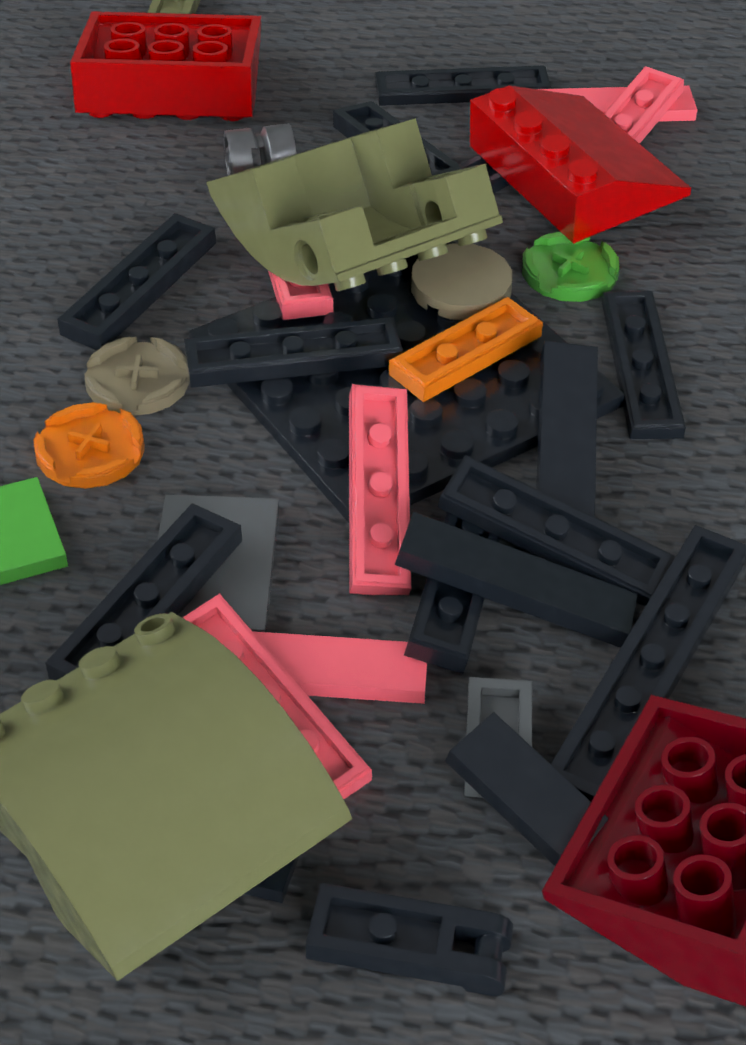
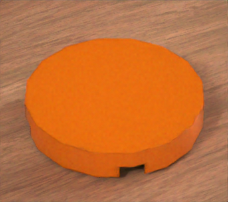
M95 402L72 405L54 413L45 421L46 428L40 434L37 431L33 440L37 465L47 478L63 486L84 489L107 486L126 477L140 464L145 451L141 424L130 412L120 408V413L108 410L107 404Z

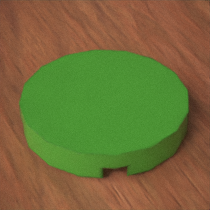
M559 231L539 237L534 240L533 247L525 249L522 257V276L531 288L543 296L560 301L582 302L599 298L603 295V292L612 290L619 276V257L611 246L601 241L599 246L596 243L590 242V237L572 243Z

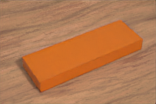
M506 297L389 360V375L424 403L542 336L543 322L512 299Z

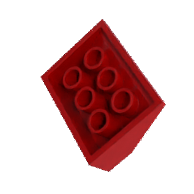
M92 11L70 61L75 113H89V115L96 118H104L112 114H132L139 119H149L156 115H176L182 120H193L200 116H217L226 121H238L244 117H252L257 89L261 16Z
M509 85L504 88L494 89L490 93L470 100V147L572 243L586 239L691 195V187L584 96Z

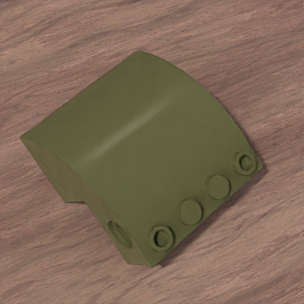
M416 118L368 131L206 182L213 201L233 234L250 255L262 266L281 279L301 286L334 283L336 291L346 290L366 283L364 273L374 269L377 270L378 276L408 267L406 258L415 254L418 255L419 261L448 253L446 243L457 240L459 246L482 241L488 238L487 228L503 223L502 216L499 215L486 164L432 176Z
M173 612L169 614H156L144 619L135 627V634L113 647L104 646L90 651L81 658L78 668L58 680H46L31 686L21 696V702L0 714V831L28 858L56 916L64 927L117 981L352 820L347 804L314 750L263 683L234 653L215 637Z

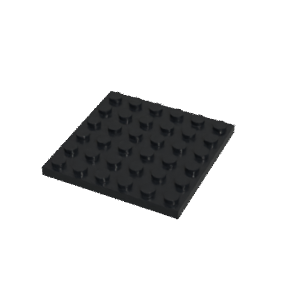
M415 254L406 258L408 267L400 271L378 276L376 269L364 273L366 283L359 286L336 291L334 283L328 284L333 297L334 312H330L327 315L283 320L280 305L276 297L192 329L189 331V338L393 317L404 353L463 320H450L438 316V309L432 308L427 304L426 310L417 303L411 292L413 264L418 259V255ZM511 293L510 299H512L525 310L530 312L536 318L541 320L535 313H533L525 304H523L515 295ZM542 321L543 328L540 338L424 403L407 390L410 505L443 491L465 455L489 467H494L538 446L542 348L544 341L567 343L544 321ZM389 367L227 384L349 523V393L352 384L406 389L389 375ZM599 371L597 375V419L623 407L625 394Z

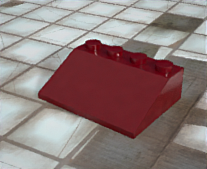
M651 695L542 889L543 898L679 984L745 1007L746 718ZM606 815L609 818L608 821L605 823V825L602 827V829L590 843L600 821L602 820L603 816Z

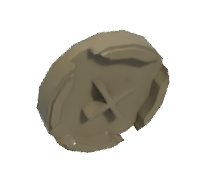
M458 243L447 244L448 253L419 261L418 258L413 264L411 292L417 303L426 310L427 304L432 308L438 309V316L450 320H465L506 297H511L512 269L505 258L491 249L475 244L459 246Z
M124 337L105 344L90 356L87 362V371L84 373L86 392L93 402L107 404L108 410L120 413V408L130 412L133 416L158 412L172 406L184 396L190 383L186 356L179 347L160 338L150 337L151 343H137V337Z

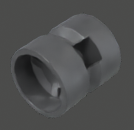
M289 123L264 126L260 134H255L251 128L224 131V152L228 175L253 168L251 148H259L261 165L297 154L293 131Z

